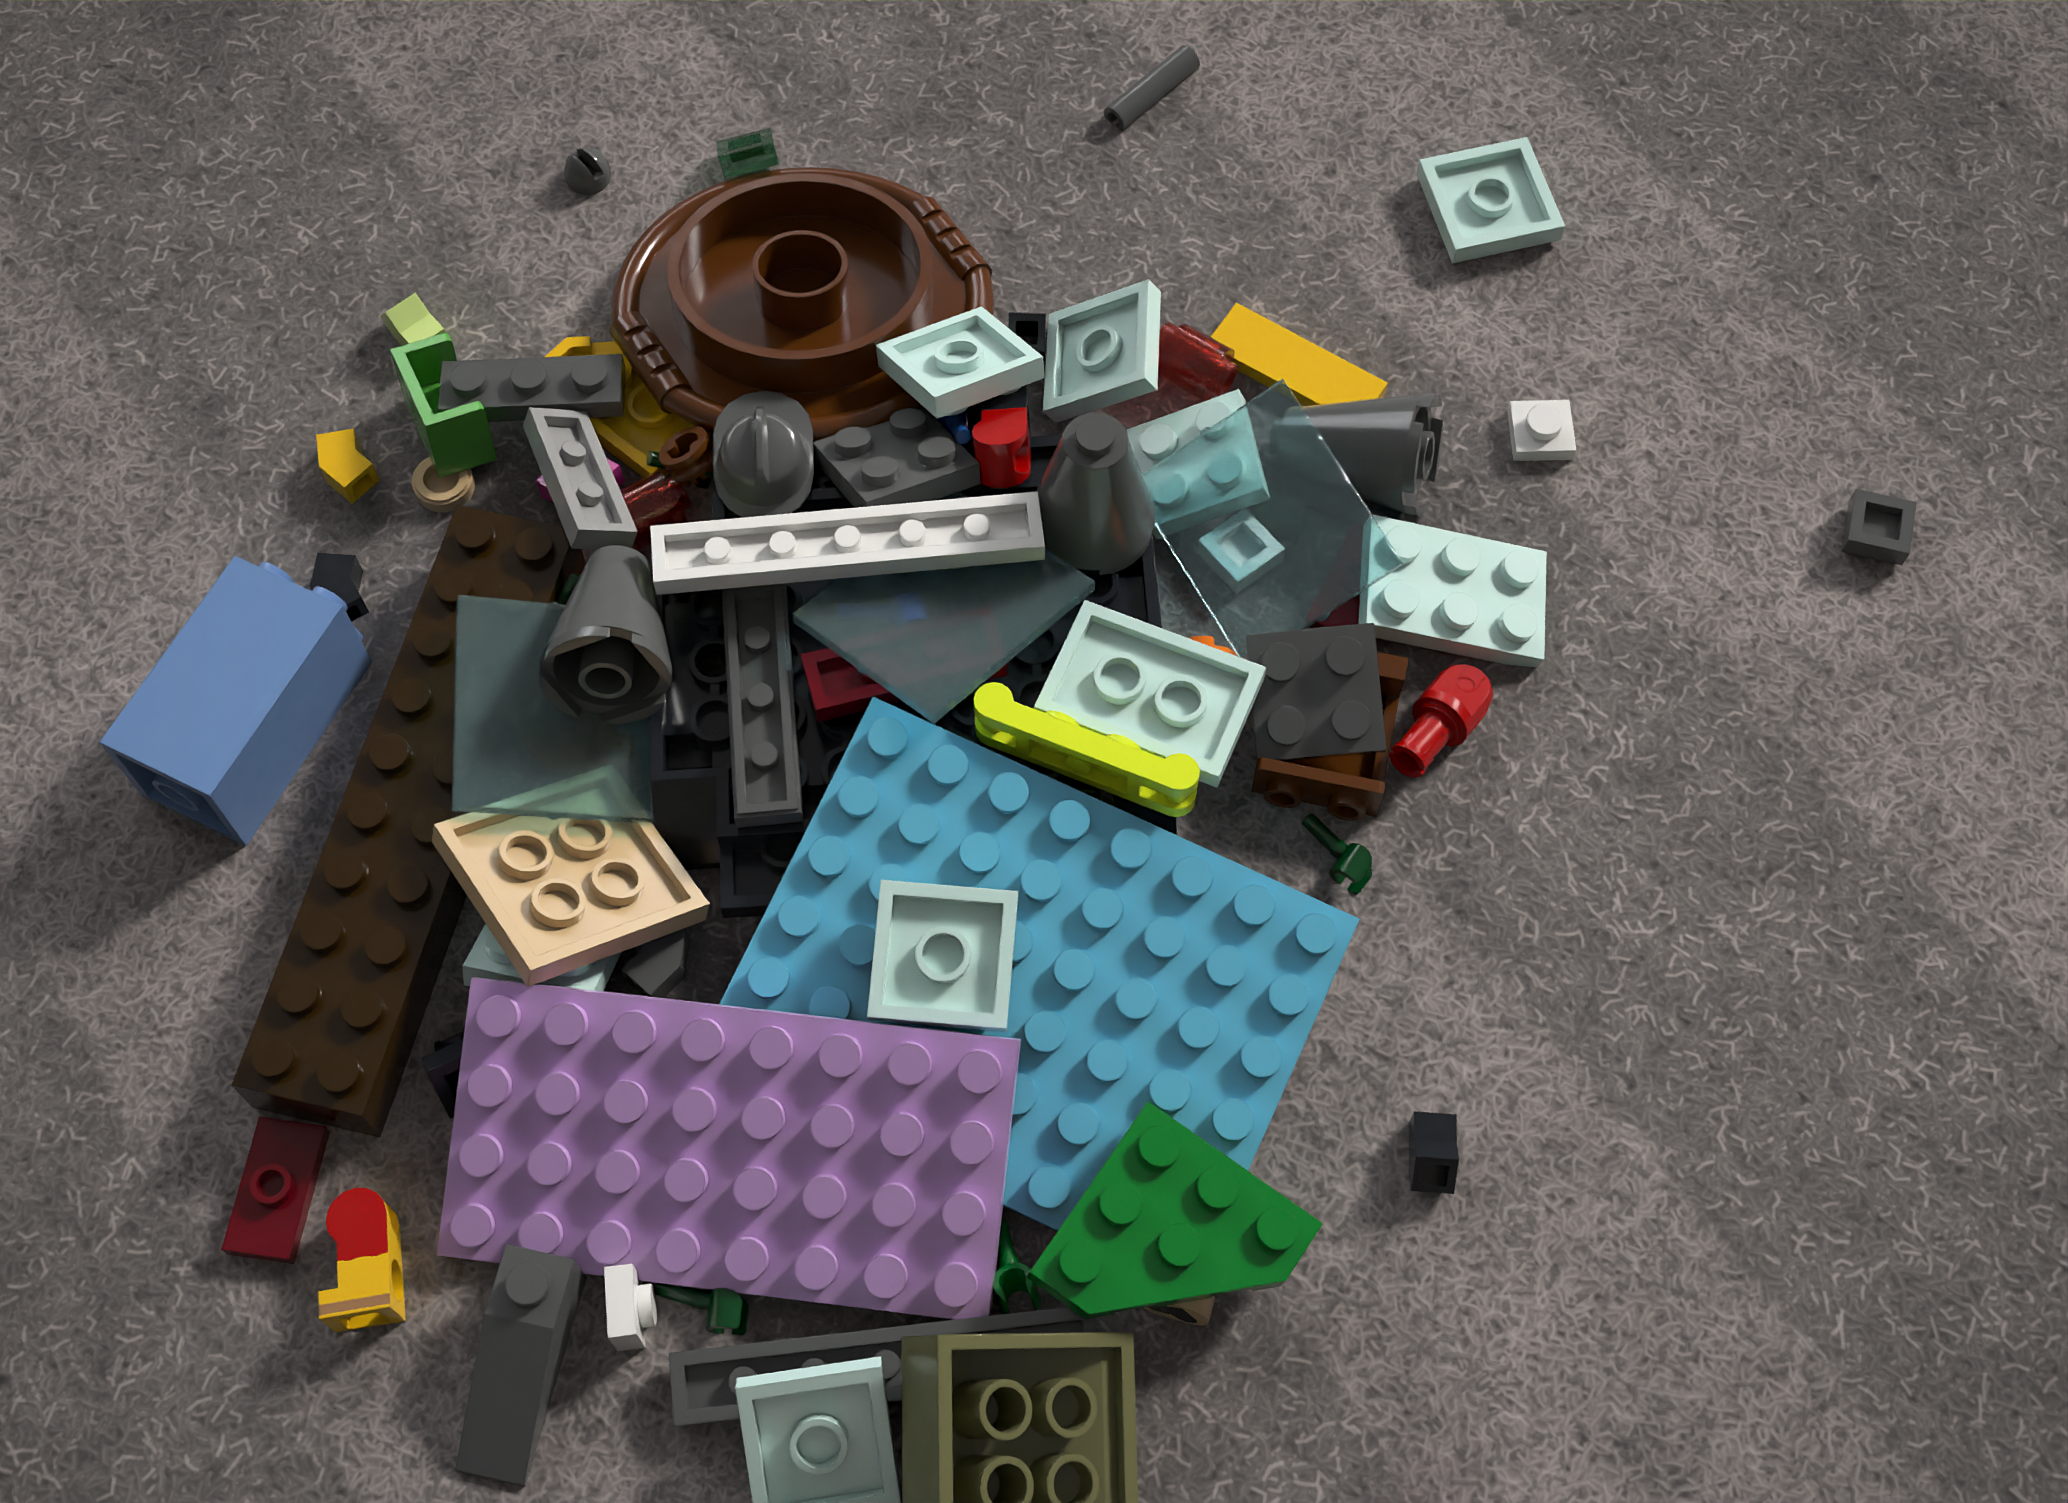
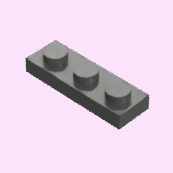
M607 354L442 361L438 411L440 413L479 401L486 411L488 422L525 421L529 407L587 411L589 418L624 416L626 372L623 355Z

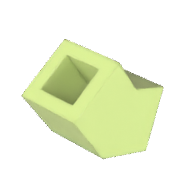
M416 293L380 315V318L401 345L446 333L445 329L429 313Z

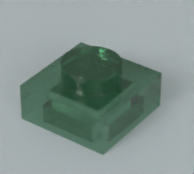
M771 127L716 141L718 159L724 179L770 170L769 167L779 165Z

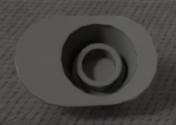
M769 391L744 394L728 403L717 417L713 443L714 480L718 496L731 512L742 518L789 514L798 510L810 494L814 476L813 429L809 414L798 401L782 393Z

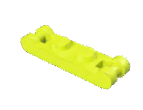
M986 683L975 692L976 736L987 746L1168 816H1185L1194 808L1200 770L1198 763L1189 755L1176 753L1163 759L1143 751L1137 743L1125 736L1118 734L1103 736L1080 727L1075 719L1062 712L1049 710L1043 713L1017 703L1013 700L1012 692L1002 683Z

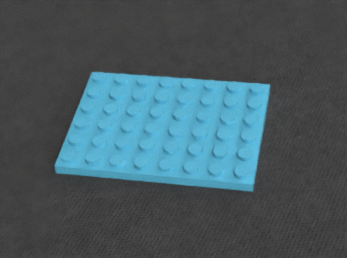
M872 697L719 1005L1021 1039L1003 1206L1057 1232L1147 1101L1249 1171L1360 919ZM881 880L1018 891L1007 1032L868 1020L867 1012Z

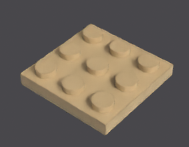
M611 766L434 824L432 843L527 987L706 920L710 903Z

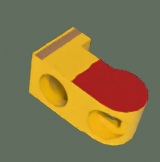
M353 1188L344 1191L333 1200L327 1210V1230L337 1243L338 1288L318 1291L319 1319L334 1332L406 1321L401 1231L398 1216L375 1191L368 1188Z

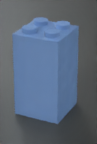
M234 556L99 743L141 795L247 846L369 668L372 660L362 643L363 635L353 626L346 612L348 607L340 597L323 587L316 586L311 591L295 584L286 572L271 563L261 562L257 566Z

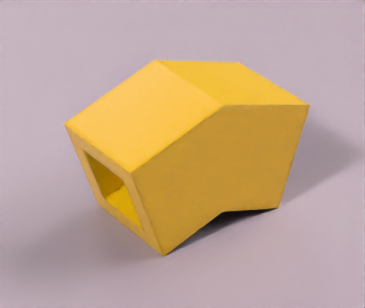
M354 428L316 435L319 467L326 482L351 504L380 481L373 463L362 455L361 443Z

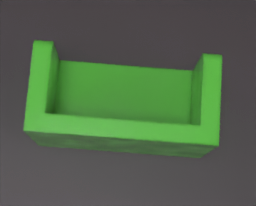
M438 334L390 349L404 401L438 477L442 478L497 460L486 411L481 402L475 401L440 413L438 411L442 361H457L453 342L449 334Z

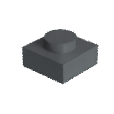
M1855 489L1848 502L1841 552L1903 565L1910 554L1917 502Z

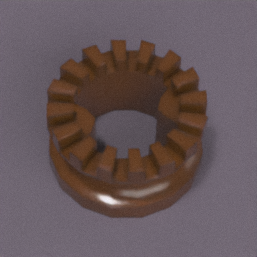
M688 427L677 432L662 446L659 453V461L667 470H671V477L679 486L684 485L688 487L691 482L695 485L698 483V477H701L702 480L707 478L704 474L706 471L710 474L714 472L713 443H710V436L703 427Z

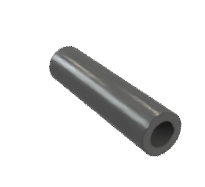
M1186 45L1178 48L1104 109L1105 119L1112 123L1118 118L1120 123L1116 127L1123 131L1199 68L1200 61L1197 54Z

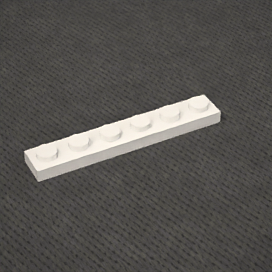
M1038 491L650 526L653 583L656 595L1045 559V543Z

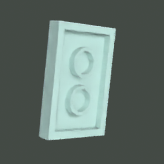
M1372 514L1364 526L1359 624L1374 623L1375 637L1506 665L1538 667L1544 661L1547 552Z
M1084 600L1035 703L1034 709L1043 713L1049 710L1062 712L1075 719L1080 727L1103 736L1108 734L1125 736L1137 743L1143 751L1163 759L1171 754H1187L1198 763L1200 770L1199 781L1217 788L1263 683L1266 667Z

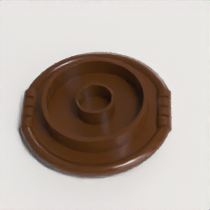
M819 167L761 171L739 176L695 193L665 212L646 229L630 249L616 277L611 301L610 335L663 412L674 414L680 419L694 426L703 427L705 431L714 434L717 417L728 403L748 393L759 391L777 392L798 401L809 414L813 429V442L833 436L844 428H866L890 421L891 415L901 409L923 408L915 398L878 366L876 345L981 306L993 315L992 269L933 197L923 196L901 184L857 171Z

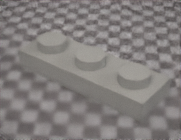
M529 407L523 428L571 548L597 550L610 545L632 548L638 531L587 411Z

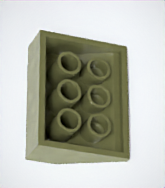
M1133 1332L902 1336L903 1503H1138Z

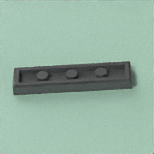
M782 583L722 589L734 819L736 826L741 828L803 822L787 585Z

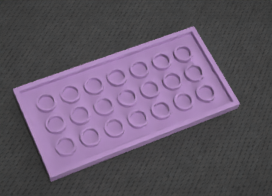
M473 977L470 982L437 1256L500 1263L505 1246L508 1244L575 1259L583 1274L604 1276V1267L633 1264L638 1272L639 1281L712 1290L715 1288H728L736 1293L955 1320L991 1316L993 1283L996 1273L1021 1039L535 984L527 987L524 982Z

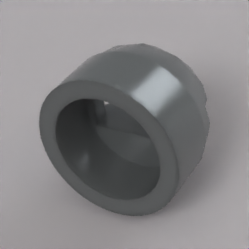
M583 147L577 149V152L571 154L566 159L564 174L569 188L574 192L582 195H592L604 190L611 180V171L608 161L600 151L590 147ZM584 164H589L597 173L593 176Z

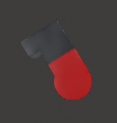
M1027 385L1022 386L1015 393L998 395L969 406L966 409L968 430L971 434L970 443H973L974 458L980 465L981 483L992 488H1007L1023 483L1029 478L1031 472V426Z

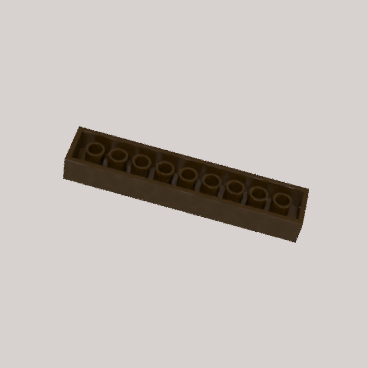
M456 505L231 1084L252 1108L381 1137L467 894L432 843L434 824L501 802L541 691L539 684L541 655L586 564L582 549L571 548L563 527Z

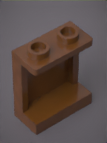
M1377 652L1386 740L1385 753L1295 761H1279L1260 757L1257 759L1251 792L1263 794L1267 802L1284 808L1298 807L1301 805V802L1327 807V812L1330 815L1342 820L1357 821L1363 819L1365 815L1377 817L1384 794V780L1399 697L1405 681L1409 658Z

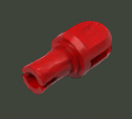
M1466 664L1451 665L1440 672L1413 704L1412 715L1415 723L1401 740L1394 744L1389 752V758L1393 766L1408 777L1418 778L1426 772L1428 765L1444 746L1454 747L1461 745L1488 711L1493 698L1490 679L1480 669Z

